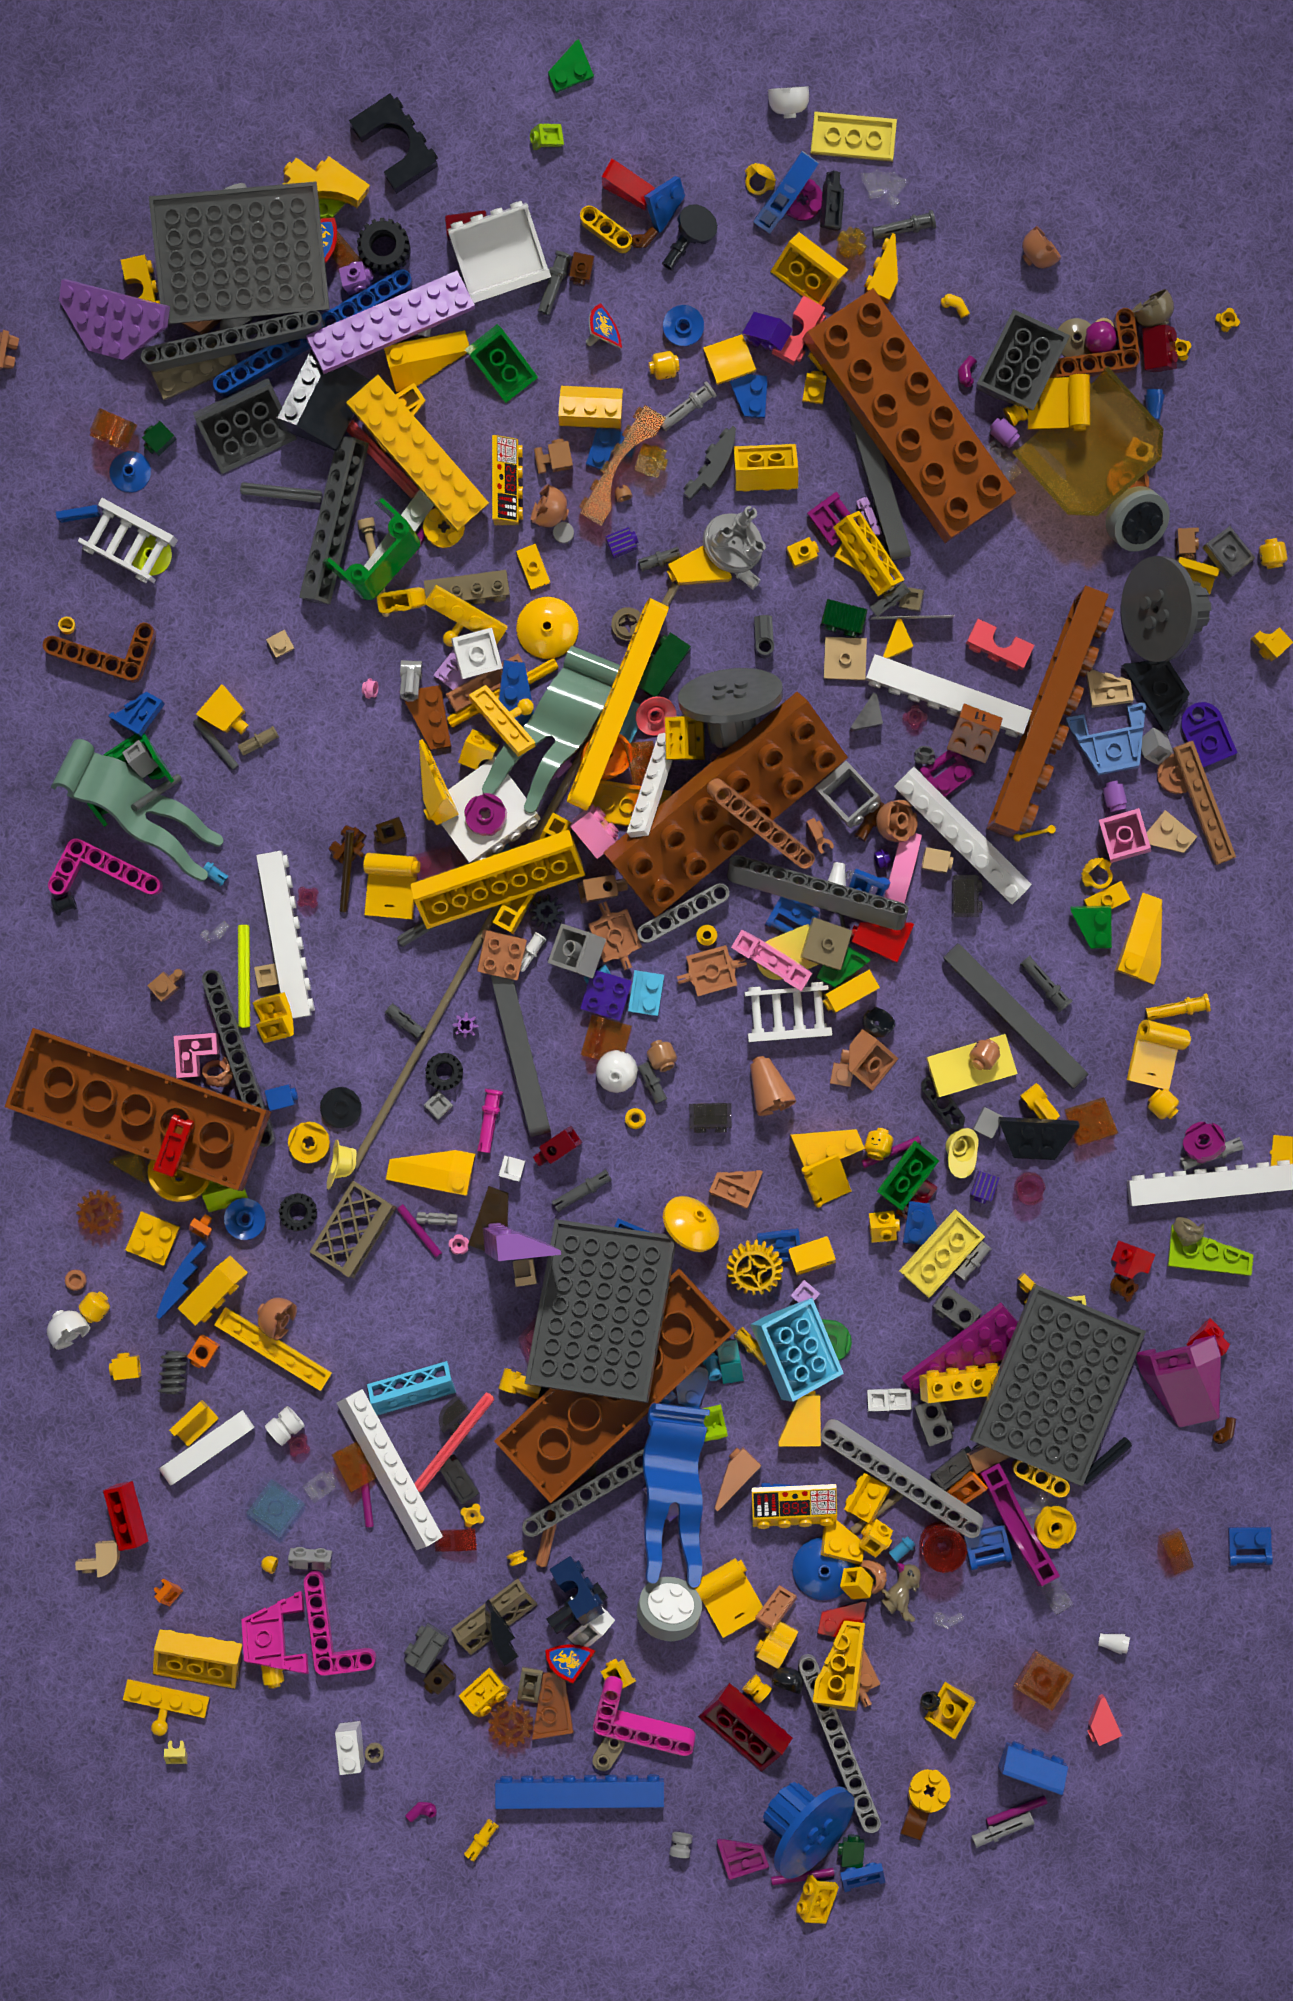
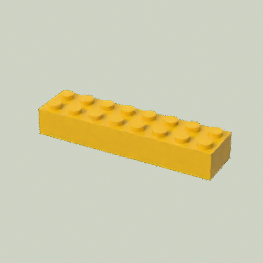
M379 375L374 377L346 402L352 412L457 532L489 504Z
M569 830L417 881L411 884L413 899L426 928L430 929L585 876L571 833Z

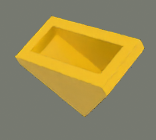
M897 618L884 651L883 657L887 659L913 648L912 641L902 619Z

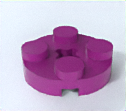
M808 179L787 210L786 214L798 221H808L818 214L821 210L822 191L815 181ZM799 195L808 198L805 205H802L801 202L797 203Z
M484 793V795L475 796L470 799L465 807L464 815L468 827L474 833L482 836H493L504 826L507 819V809L496 795ZM490 810V817L482 819L481 812Z
M1198 1122L1190 1126L1185 1132L1186 1136L1183 1140L1185 1152L1190 1158L1200 1164L1217 1158L1226 1149V1139L1223 1130L1215 1123L1206 1124V1122ZM1203 1138L1205 1140L1209 1139L1205 1145H1201V1139Z

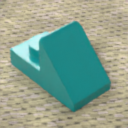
M737 1339L725 1341L717 1348L723 1384L744 1381Z

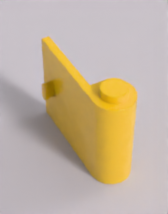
M1073 374L1064 378H1049L1034 410L1028 409V430L1074 428V431H1085L1086 427L1090 426V375Z
M366 853L364 871L368 874L364 915L413 919L415 901L411 884L417 881V874L420 872V861L415 856Z
M1143 1020L1138 1026L1127 1080L1169 1090L1178 1050L1186 1049L1191 1042L1189 1031L1150 1020Z
M736 1558L701 1577L700 1585L694 1588L723 1638L756 1620V1615L763 1607L744 1573L747 1569L743 1561H737Z

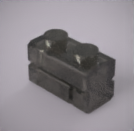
M978 875L952 876V918H978L979 913H982L983 903L979 901V892H982V880H978Z
M731 1103L689 1104L690 1129H694V1133H706V1129L715 1128V1133L727 1132V1128H732Z

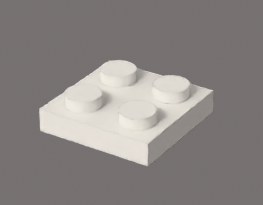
M492 628L451 638L461 679L503 668Z

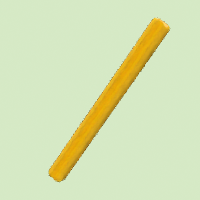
M551 659L527 672L529 685L557 670L559 667L555 659ZM500 688L492 692L497 698L499 697ZM470 704L448 716L447 721L451 727H455L480 712L473 704Z

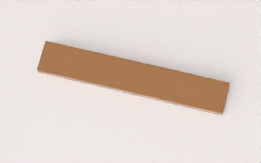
M1189 741L1172 748L1215 865L1236 858L1194 742Z

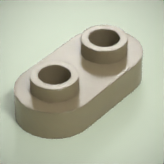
M605 1736L593 1755V1765L600 1771L610 1769L624 1748L625 1741L616 1739L618 1745L612 1746L610 1742L614 1738ZM601 1757H605L607 1759V1762L605 1764L599 1762V1759Z

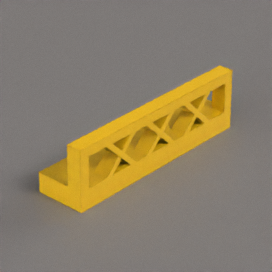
M860 511L846 516L833 526L877 596L884 594L893 586L904 581L903 576Z

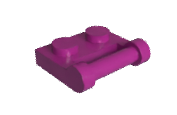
M838 492L833 493L807 512L809 518L831 547L841 541L833 528L840 521L829 508V505L833 503L843 518L851 514L839 499L841 496Z
M948 749L935 759L934 764H929L919 769L920 773L944 797L975 774L959 753ZM953 757L956 760L953 765L936 778L932 777L931 773Z

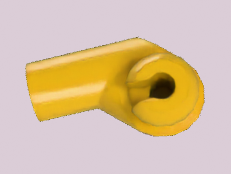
M946 294L941 299V305L944 308H949L950 306L956 308L961 319L970 314L961 297Z

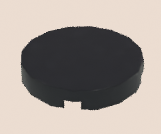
M697 204L688 205L678 215V229L683 237L691 243L706 244L717 233L718 225L716 218L711 211Z
M337 1087L329 1090L320 1102L322 1118L328 1125L335 1128L352 1126L361 1114L362 1104L359 1096L353 1090L346 1087Z

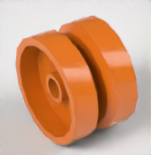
M621 734L617 737L602 775V781L617 777L630 765L632 749L629 741ZM590 740L583 746V749L581 751V762L583 760Z

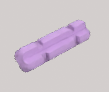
M868 498L859 499L856 503L858 508L862 510L861 514L876 537L882 534L880 526H877L878 521L872 507H869L870 502Z

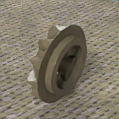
M631 607L618 610L611 622L614 634L621 640L630 641L641 613ZM626 616H628L630 622H637L631 626L630 633H628L626 627L619 626L625 623Z

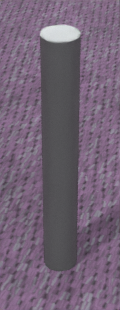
M201 718L195 719L193 723L232 770L238 767L239 764Z
M179 774L174 775L172 783L169 780L165 781L131 805L133 811H138L182 780Z

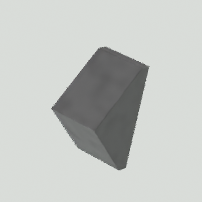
M872 694L850 727L851 731L882 726L883 721L877 694Z

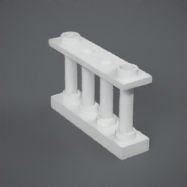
M101 498L98 505L103 509V515L88 542L79 538L78 542L83 545L82 549L92 555L96 552L137 574L135 578L144 583H147V581L155 583L156 580L149 575L162 549L167 547L168 544L174 547L178 540L166 531ZM116 516L121 519V524L107 550L104 551L96 547V544L110 518L113 519ZM133 525L139 528L137 531L139 534L123 561L113 555L127 529ZM152 535L156 537L155 541L157 543L142 570H139L131 564L145 538Z
M823 982L811 983V987H804L802 991L797 988L761 991V987L748 988L749 992H744V996H751L754 1029H752V1033L748 1034V1042L832 1036V1027H827V1024H824L822 991L829 989L828 985L823 986ZM813 991L816 1024H814L813 1029H806V1025L803 1024L801 992ZM793 993L795 1026H793V1030L785 1031L782 1023L780 994ZM759 995H772L773 1032H764V1028H762Z

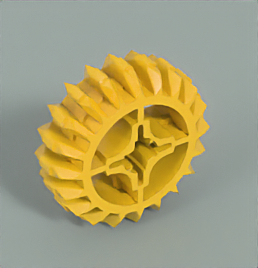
M756 1239L754 1244L751 1245L750 1241L747 1240L746 1247L740 1243L738 1245L739 1250H732L733 1255L728 1257L730 1263H727V1269L729 1270L727 1275L732 1277V1284L738 1283L737 1290L743 1287L745 1294L748 1293V1290H751L753 1296L756 1294V1291L763 1295L764 1289L770 1292L772 1290L771 1285L775 1287L778 1285L777 1280H781L782 1275L780 1273L783 1272V1266H781L782 1258H778V1251L772 1252L774 1248L772 1245L766 1248L765 1241L762 1242V1245H758V1240ZM756 1255H760L765 1259H760ZM748 1256V1262L738 1267L741 1259ZM752 1261H753V1265L756 1266V1268L758 1267V1273H757L756 1270H754L753 1268H751V1267H752ZM772 1268L771 1273L762 1279V1273Z

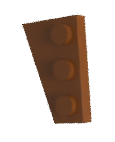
M441 685L419 688L418 699L404 701L429 748L435 750L451 747Z
M553 1671L543 1672L532 1740L572 1734L574 1732L566 1681L559 1678Z

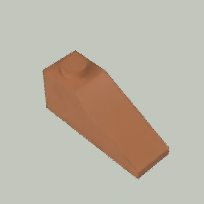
M744 1447L740 1450L735 1448L728 1456L730 1460L728 1461L714 1506L717 1511L761 1467V1464Z

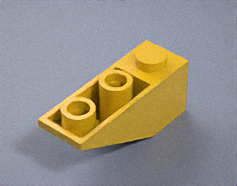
M892 233L890 239H885L881 248L884 250L882 257L878 256L873 265V268L876 269L874 275H869L864 285L867 288L866 292L874 288L882 301L887 304L898 283L896 236L894 233Z

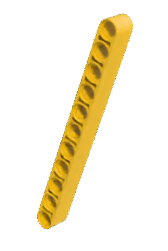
M649 598L644 605L567 798L568 803L585 811L588 810L594 798L669 609V606L652 598Z

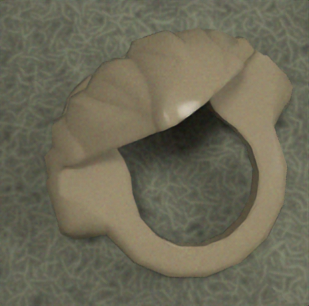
M1178 1217L1173 1224V1228L1183 1246L1195 1244L1203 1237V1223L1197 1226L1187 1218Z

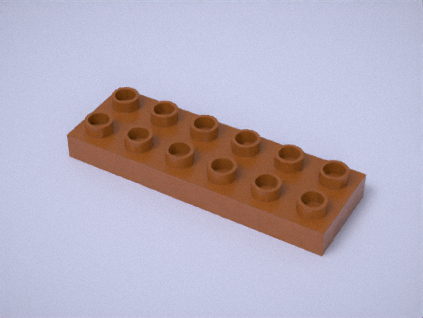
M874 288L806 332L802 340L944 543L959 535L1016 494L1012 485Z
M1085 585L1075 596L1032 707L1024 734L1021 736L986 827L987 830L1008 838L1018 831L1025 833L1027 829L1030 830L1039 808L1038 805L1030 803L1033 792L1040 794L1042 789H1046L1054 766L1045 763L1048 753L1055 755L1057 750H1061L1069 727L1060 724L1063 714L1070 716L1072 711H1076L1084 691L1083 687L1075 685L1078 675L1085 677L1087 672L1092 670L1099 652V648L1090 645L1092 637L1099 639L1102 633L1106 632L1112 619L1114 609L1105 606L1109 594Z
M796 692L659 805L649 836L630 838L626 833L603 853L646 908L657 917L757 834L708 794L707 785L711 780L721 779L770 819L774 820L848 757L808 700Z
M32 1028L5 1104V1108L154 1161L158 1157L172 1116L176 1114L183 1120L190 1119L194 1121V1126L188 1137L177 1169L238 1191H243L271 1114L269 1110L36 1028ZM177 1127L175 1132L181 1134L183 1128Z
M679 1268L670 1276L648 1403L550 1388L497 1437L494 1442L544 1497L552 1503L645 1417L652 1403L661 1402L737 1329Z

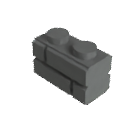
M427 1623L425 1627L423 1625L420 1626L415 1634L418 1639L414 1645L410 1643L403 1653L407 1655L404 1661L424 1674L427 1673L449 1635L430 1623Z

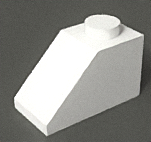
M603 1609L605 1613L584 1626L580 1624L567 1638L575 1645L589 1647L604 1635L615 1619Z

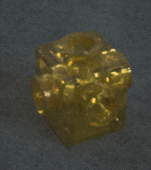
M850 226L847 231L842 230L836 239L838 241L837 250H839V253L843 257L851 258L852 260H855L857 255L861 256L867 248V245H865L867 239L864 236L865 233L859 228L855 227L853 229ZM849 238L855 241V243H850Z
M643 443L634 471L649 477L658 478L660 472L665 471L668 459H665L667 450Z

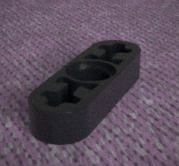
M932 1077L924 1078L921 1082V1089L945 1123L952 1129L962 1127L965 1117L950 1095L944 1096L949 1101L948 1106L945 1109L939 1108L937 1105L939 1097L936 1095L932 1099L933 1091L925 1089L927 1086L926 1081L933 1082ZM952 1106L955 1110L951 1112L955 1116L959 1115L961 1117L958 1120L960 1122L958 1125L950 1123L952 1118L949 1113L946 1116L943 1114V1112L950 1110Z

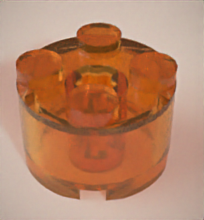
M99 408L89 431H91L90 436L107 442V439H109L108 444L125 451L126 447H129L138 425Z

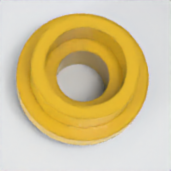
M711 925L701 926L696 934L698 942L705 946L712 945L717 939L716 929ZM705 931L711 933V937L709 939H705L703 937V933Z
M633 1108L626 1113L625 1122L630 1128L639 1129L645 1124L646 1116L642 1110ZM635 1114L640 1118L637 1123L631 1120V1117Z

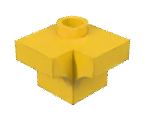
M1280 627L1270 634L1259 631L1251 638L1260 648V655L1265 660L1270 659L1271 662L1293 643Z
M472 729L465 740L458 763L476 770L483 760L493 759L499 744L491 742V736Z

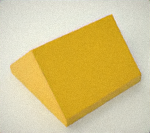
M944 1682L938 1693L941 1700L940 1705L935 1711H928L925 1719L953 1739H956L976 1702L970 1695Z

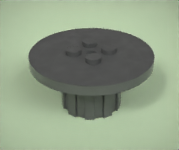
M1153 556L1139 562L1130 572L1121 598L1123 629L1127 640L1135 652L1142 658L1152 662L1170 661L1181 655L1190 644L1193 635L1201 632L1202 628L1207 626L1210 620L1211 602L1209 601L1208 591L1201 586V583L1192 581L1187 570L1173 558Z
M753 668L718 670L701 675L684 685L678 694L679 707L681 712L687 717L708 723L711 743L716 744L720 748H729L761 722V715L771 711L781 702L783 686L777 676L764 670Z

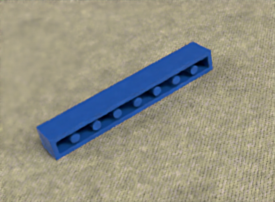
M656 1774L647 1775V1778H638V1775H626V1778H617V1775H606L604 1779H596V1775H585L584 1779H575L574 1775H565L563 1779H555L551 1775L542 1776V1779H534L533 1776H521V1779H513L512 1776H501L500 1780H496L495 1783L496 1809L664 1807V1778H659V1775Z

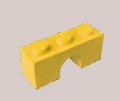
M145 254L120 260L126 283H139L143 285V293L138 298L160 304V300L157 301L155 293L159 292L156 280L152 281L151 273L154 272L152 261L148 260Z

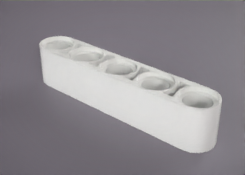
M242 1410L160 1467L159 1470L171 1486L252 1430L254 1426Z

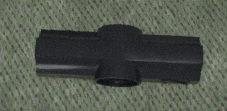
M595 1583L594 1588H592L593 1593H598L602 1601L608 1599L599 1583ZM576 1595L570 1597L562 1608L546 1618L556 1634H559L574 1622H579L568 1604Z

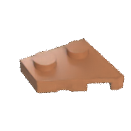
M763 1171L717 1172L708 1193L747 1209Z

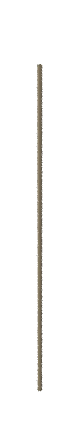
M672 583L661 603L669 606L679 586ZM599 717L528 843L540 839L552 813H555L581 765V751L584 744L591 739ZM502 904L492 907L357 1151L355 1168L358 1169L483 943L484 938L481 937L483 929L490 930Z

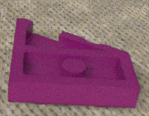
M717 1839L729 1880L769 1867L763 1845Z

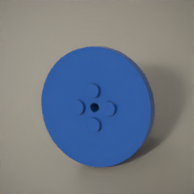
M793 1782L787 1787H783L772 1798L767 1810L764 1812L763 1823L781 1839L774 1856L776 1871L784 1878H796L816 1866L831 1851L846 1830L854 1811L855 1800L849 1791L843 1787H834L815 1798L801 1784Z

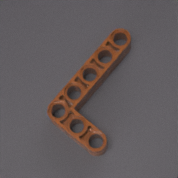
M1122 308L1113 319L1117 351L1059 358L1050 378H1064L1073 374L1098 376L1134 370L1140 361L1135 316L1132 310ZM1119 316H1126L1129 322L1126 324L1121 323ZM1122 336L1130 337L1131 344L1123 343ZM1124 357H1132L1134 359V364H1127L1124 360ZM1104 359L1112 360L1114 366L1107 367L1104 364ZM1086 361L1091 362L1093 369H1085L1083 363ZM1064 364H1069L1073 371L1067 373L1062 367Z
M145 622L137 625L125 659L56 636L46 637L43 641V649L53 657L136 683L143 677L156 638V630ZM149 628L151 631L150 636L142 638V630ZM57 641V650L50 651V643ZM72 648H77V656L70 658L69 651ZM137 648L144 649V654L140 658L134 656ZM96 654L98 661L95 664H89V657ZM111 661H117L118 664L114 671L108 670V664ZM135 667L137 668L136 676L128 677V670Z

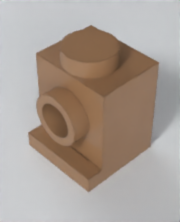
M1178 528L1175 531L1176 556L1194 559V554L1199 549L1198 537L1195 538L1199 528Z

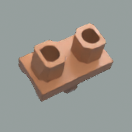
M7 330L0 332V370L2 368H14L15 357L5 355L6 348L17 350L19 338L9 335Z

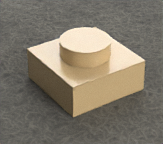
M285 630L266 639L276 658L295 649Z
M275 963L254 967L258 988L279 984Z

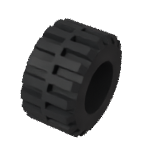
M380 218V221L377 222L374 219L371 220L372 224L369 225L367 223L364 225V231L361 230L359 232L360 238H357V249L361 261H363L367 268L370 267L373 273L377 271L379 275H384L387 272L388 275H391L392 271H398L401 266L404 267L406 265V259L409 260V251H411L409 238L405 229H402L401 224L398 222L394 223L393 219L385 221V218ZM380 237L392 238L396 242L395 250L388 256L374 254L372 245L376 239Z

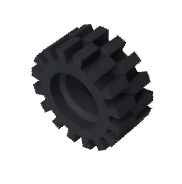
M439 1053L431 1057L425 1067V1076L429 1084L439 1090L455 1088L463 1077L461 1062L456 1056L449 1053ZM446 1063L451 1066L452 1075L449 1079L442 1080L437 1076L436 1069L440 1064Z
M295 1193L287 1196L281 1202L278 1211L281 1223L287 1229L293 1231H302L309 1228L317 1218L316 1204L306 1194ZM301 1204L305 1207L306 1215L302 1220H295L291 1217L290 1209L293 1205Z

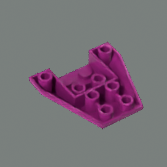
M1215 1335L1195 1339L1192 1345L1157 1353L1155 1348L1137 1352L1136 1360L1141 1375L1178 1427L1220 1418L1221 1353Z

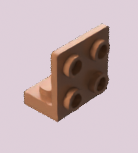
M483 929L481 937L484 938L477 971L518 980L527 940Z

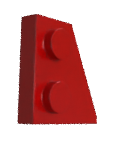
M860 1601L851 1605L822 1611L817 1633L837 1637L844 1621L863 1623L867 1602Z

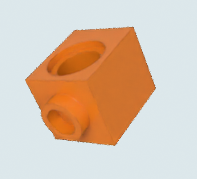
M203 1334L200 1335L187 1356L191 1359L190 1363L197 1368L207 1367L220 1344ZM199 1347L207 1349L208 1355L206 1358L199 1357Z

